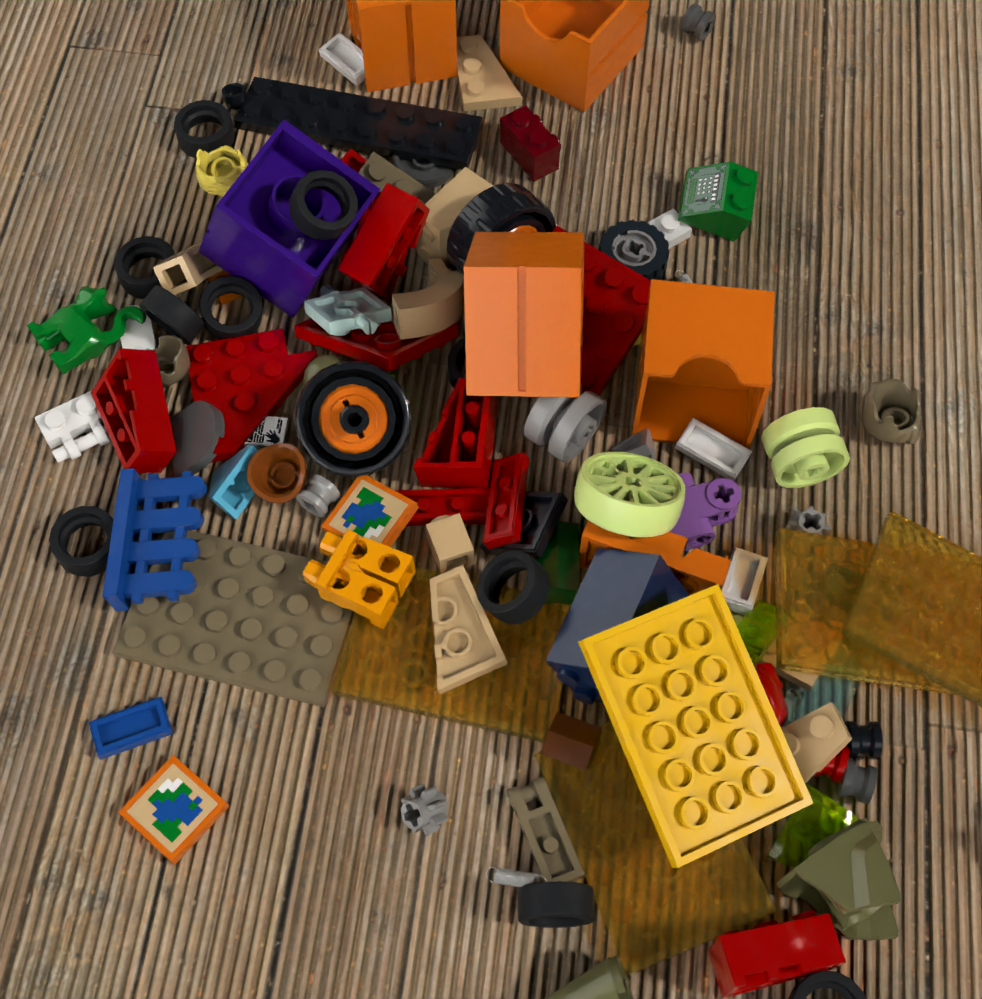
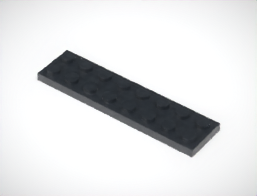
M259 77L253 78L247 92V98L242 103L235 118L236 128L240 130L272 135L280 123L286 120L318 144L373 153L374 151L378 155L388 157L396 155L399 156V159L410 161L415 159L416 162L434 163V165L460 170L469 167L483 126V118L481 116Z

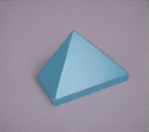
M252 444L247 445L212 473L209 498L233 520L238 519L256 494L247 480L248 464L253 455L258 451Z

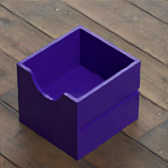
M283 120L215 206L207 227L208 230L204 235L198 252L232 276L244 278L253 284L263 298L294 318L304 304V301L307 300L354 235L381 189L286 120ZM317 170L333 171L344 177L353 187L358 198V211L353 222L339 237L330 240L313 239L302 233L294 224L289 213V199L294 188L305 175ZM311 189L306 193L304 201L308 210L315 217L328 222H335L340 218L342 209L332 194L321 189Z

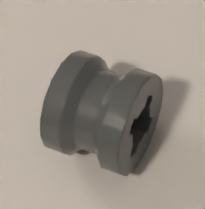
M694 3L688 8L682 19L681 30L686 33L692 32L695 34V38L703 41L715 24L716 14L711 11L705 12L700 5Z
M848 759L844 777L840 784L837 783L836 795L844 798L851 795L857 797L859 802L868 805L876 787L878 768L870 765L865 768L860 767L854 760Z

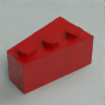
M119 348L92 390L91 395L123 468H134L137 473H162L177 451L156 351Z
M466 378L458 379L441 412L442 418L435 431H431L427 439L428 445L421 458H417L413 466L421 487L489 488L499 404L498 396H467Z
M810 910L792 916L793 921L778 924L777 920L758 924L754 926V929L740 932L739 930H734L716 936V941L707 951L722 999L804 978L822 970H834L846 963L830 914L816 916L815 910Z

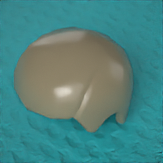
M163 335L159 337V346L153 350L156 351L163 387H167L179 382L186 376L190 369V357L185 344L177 336Z

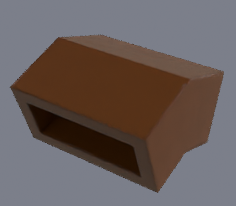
M557 712L548 730L541 754L583 770H588L600 744L602 728Z

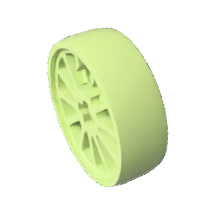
M602 452L590 456L583 462L575 485L574 501L579 512L587 520L605 530L632 537H654L663 535L675 527L682 512L686 489L682 478L674 470L659 461L628 452Z

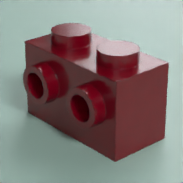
M525 105L500 118V143L533 182L559 169L560 141L555 134H551L545 128L537 114H533Z

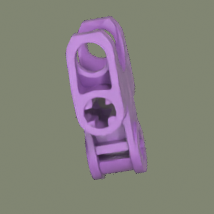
M678 473L685 484V501L680 518L670 532L688 538L683 552L710 543L716 537L713 527L726 524L734 519L741 499V490L737 483L731 479L717 478L713 481L695 485L690 473Z

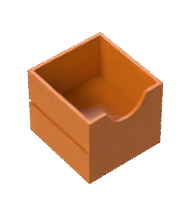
M346 0L348 21L354 44L362 49L364 83L367 92L407 86L412 82L419 84L457 77L456 0Z
M500 0L499 63L509 73L584 113L643 47L648 15L645 12L649 8V0Z
M475 232L464 264L467 396L580 397L583 356L584 233Z
M651 279L638 352L631 436L648 428L653 441L676 444L694 417L750 450L772 383L775 291Z

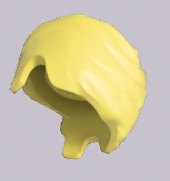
M227 145L221 146L209 153L198 149L196 154V177L202 190L211 195L223 197L247 167L248 163L239 149L236 151Z

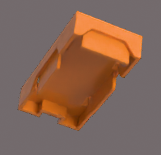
M589 520L581 537L579 565L585 569L589 568L597 548L661 555L689 596L719 584L721 589L731 560L728 559V555H725L723 558L698 548L681 557L688 538L670 531L659 536L633 537L630 539V536L605 530Z

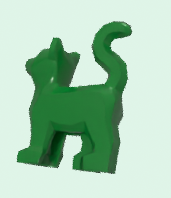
M84 286L81 287L73 303L58 309L44 323L39 325L31 322L27 327L44 351L53 349L55 345L64 340L67 341L69 345L65 350L54 351L49 355L64 375L87 360L99 357L110 345L117 342L124 335L128 319L134 318L137 322L143 324L146 321V314L135 306L122 308L114 317L112 330L103 332L91 319L116 312L117 309L114 305L108 303L106 299L107 291L104 287L97 289Z

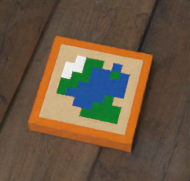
M367 475L358 476L324 521L321 528L325 533L329 531L343 536L348 529L357 533L358 536L366 537L391 547L419 507L417 502Z
M172 755L118 813L175 865L230 806L178 758Z

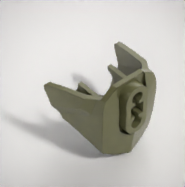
M862 818L825 838L809 850L808 858L776 882L779 889L789 897L800 898L820 915L829 913L834 928L848 940L871 941L896 939L898 937L899 930L891 905L899 904L901 893L890 864L880 845L882 842V826L878 821H869L868 818Z

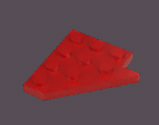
M392 310V321L380 323L373 334L370 333V335L359 328L350 330V333L343 336L330 335L312 318L295 325L296 338L310 342L313 346H321L332 350L335 354H343L356 359V361L376 365L385 371L397 370L400 365L414 359H419L423 354L435 348L445 346L447 342L459 337L458 324L454 323L450 327L431 335L400 340L393 325Z
M283 328L186 346L190 357L189 375L193 402H208L219 409L224 417V437H219L213 451L217 455L211 463L229 460L245 448L244 443L267 416L272 417L300 384L308 364L317 357L316 350L288 355Z

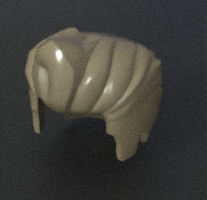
M899 379L872 382L862 407V422L866 431L883 442L913 445L919 439L922 422L919 391L914 388L913 392H911Z

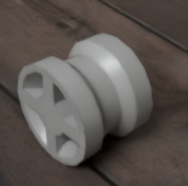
M313 474L308 480L309 486L304 490H300L296 500L309 513L323 518L328 512L327 506L330 502H335L340 497V492L328 479L321 475Z

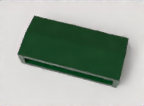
M559 521L542 558L535 560L549 574L550 590L544 604L559 603L571 605L580 587L579 524Z

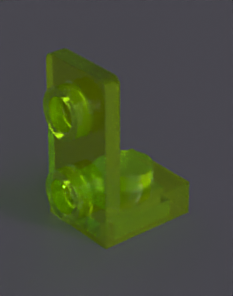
M758 600L754 604L752 612H748L737 625L753 665L763 662L765 652L790 619L789 613L762 600Z

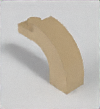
M202 242L163 260L153 267L161 286L174 295L197 286L203 280L223 269L198 252Z
M442 258L429 259L428 288L414 292L392 294L393 325L400 340L423 337L440 332L453 325L462 316L464 311V276L458 271L447 269Z

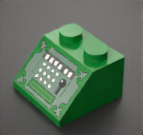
M731 161L688 168L685 173L678 221L734 242L752 222L758 172Z

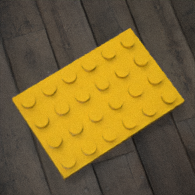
M719 584L578 641L672 868H679L813 804Z

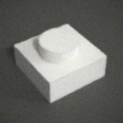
M674 208L648 222L649 225L656 226L657 230L662 231L665 235L664 238L669 243L668 249L690 238L692 232L688 224L678 221L679 214Z

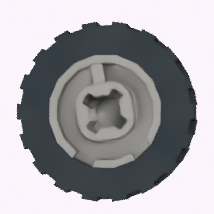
M628 220L627 222L621 221L615 226H610L607 232L603 233L599 243V250L649 280H661L663 274L665 275L669 257L668 240H665V235L662 231L657 230L656 226L649 225L644 221Z

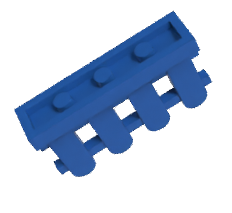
M134 468L121 469L102 595L115 611H129L131 601L134 604H143L144 597L167 596L170 602L179 601L180 595L190 594L195 590L197 580L190 571L183 570V562H192L200 555L199 545L194 539L186 538L187 531L200 528L204 522V517L200 510L193 506L190 507V502L193 499L202 498L207 492V485L201 477L194 476L191 471H182V477L159 479L157 473L148 474V479L142 480ZM179 501L178 508L156 509V502ZM175 532L174 539L151 541L152 533ZM171 563L170 571L147 573L148 565Z

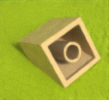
M467 167L460 171L425 204L430 211L417 242V254L428 264L429 259L442 258L446 267L452 266L447 255V239L455 219L475 196L494 186Z

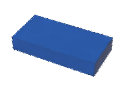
M162 697L88 722L97 756L100 760L174 734Z

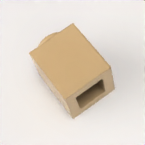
M460 513L452 516L442 515L433 519L431 523L426 524L427 541L440 574L461 565L464 568L474 565V548Z

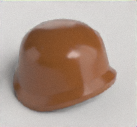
M288 443L273 444L258 450L251 458L247 468V480L252 490L259 497L271 503L278 504L292 500L303 489L307 479L306 463L302 453L295 446Z

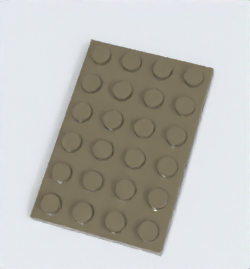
M187 531L186 538L194 539L200 547V555L196 560L183 562V570L190 571L197 580L195 590L190 594L180 595L179 601L170 602L167 596L144 597L143 604H134L132 602L112 651L114 655L118 658L325 708L355 612L321 599L318 589L304 580L303 571L308 562L313 558L197 531ZM175 532L159 533L157 540L174 539ZM313 559V560H315V561H317V562H320V563H322V564H324V565H326V564L328 563V562H326V561ZM171 563L148 565L147 573L170 571Z

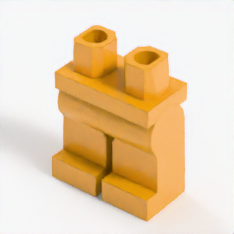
M348 529L344 536L327 531L319 548L322 554L331 558L326 565L313 559L309 561L303 571L304 580L318 589L321 599L333 602L342 608L350 609L370 619L371 624L384 629L399 603L398 597L401 598L416 572L413 556L369 538L358 536L357 533Z

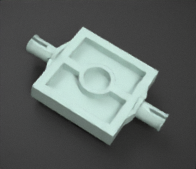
M324 285L320 289L321 297L304 301L305 313L327 333L334 336H343L350 333V330L358 328L370 335V333L373 334L380 323L392 321L391 308L364 287L350 291L334 290L330 285H327V287Z

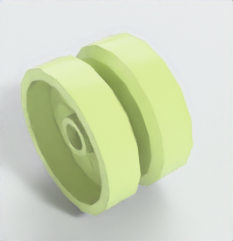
M821 407L800 409L783 415L763 431L761 440L769 459H772L770 466L778 485L785 488L811 486L828 480L840 473L848 465L851 458L843 438L839 437L840 429L833 411Z

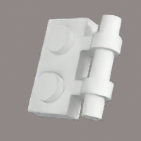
M92 390L34 417L50 449L64 443L63 446L52 451L58 463L70 457L74 460L82 456L80 452L97 444L103 446L110 442V436L106 427H102L104 422L91 395ZM90 430L93 431V432H91V433H89V434H87V435H84V436H82V437H80V438H78V439H76V440H73L74 438H76V437H78V436H80V435H82V434H84V433H86V432H88V431H90Z

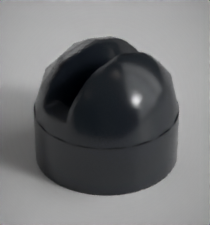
M232 83L222 88V96L226 106L234 110L240 109L242 103L247 98L244 85Z

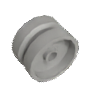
M582 385L580 386V397H539L527 417L523 435L539 447L549 444L548 452L563 463L570 462L583 450L596 432L605 414L607 402L591 390L582 393Z

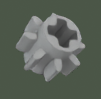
M809 506L803 512L795 509L791 517L792 520L788 521L785 527V531L792 533L790 544L802 547L804 552H807L814 545L821 549L826 541L825 537H829L832 531L831 526L825 525L827 514H821L819 511L814 510L813 506Z
M424 784L409 789L410 795L401 799L403 803L401 817L405 825L412 829L413 833L423 829L426 836L440 830L439 824L448 821L446 815L448 812V802L446 797L437 790L436 786L426 790Z

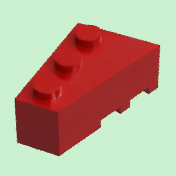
M386 183L383 190L375 197L373 208L366 220L359 225L357 236L351 247L344 252L338 270L360 287L366 288L372 294L392 304V292L398 276L404 277L408 267L403 265L409 247L416 248L430 209L419 198Z

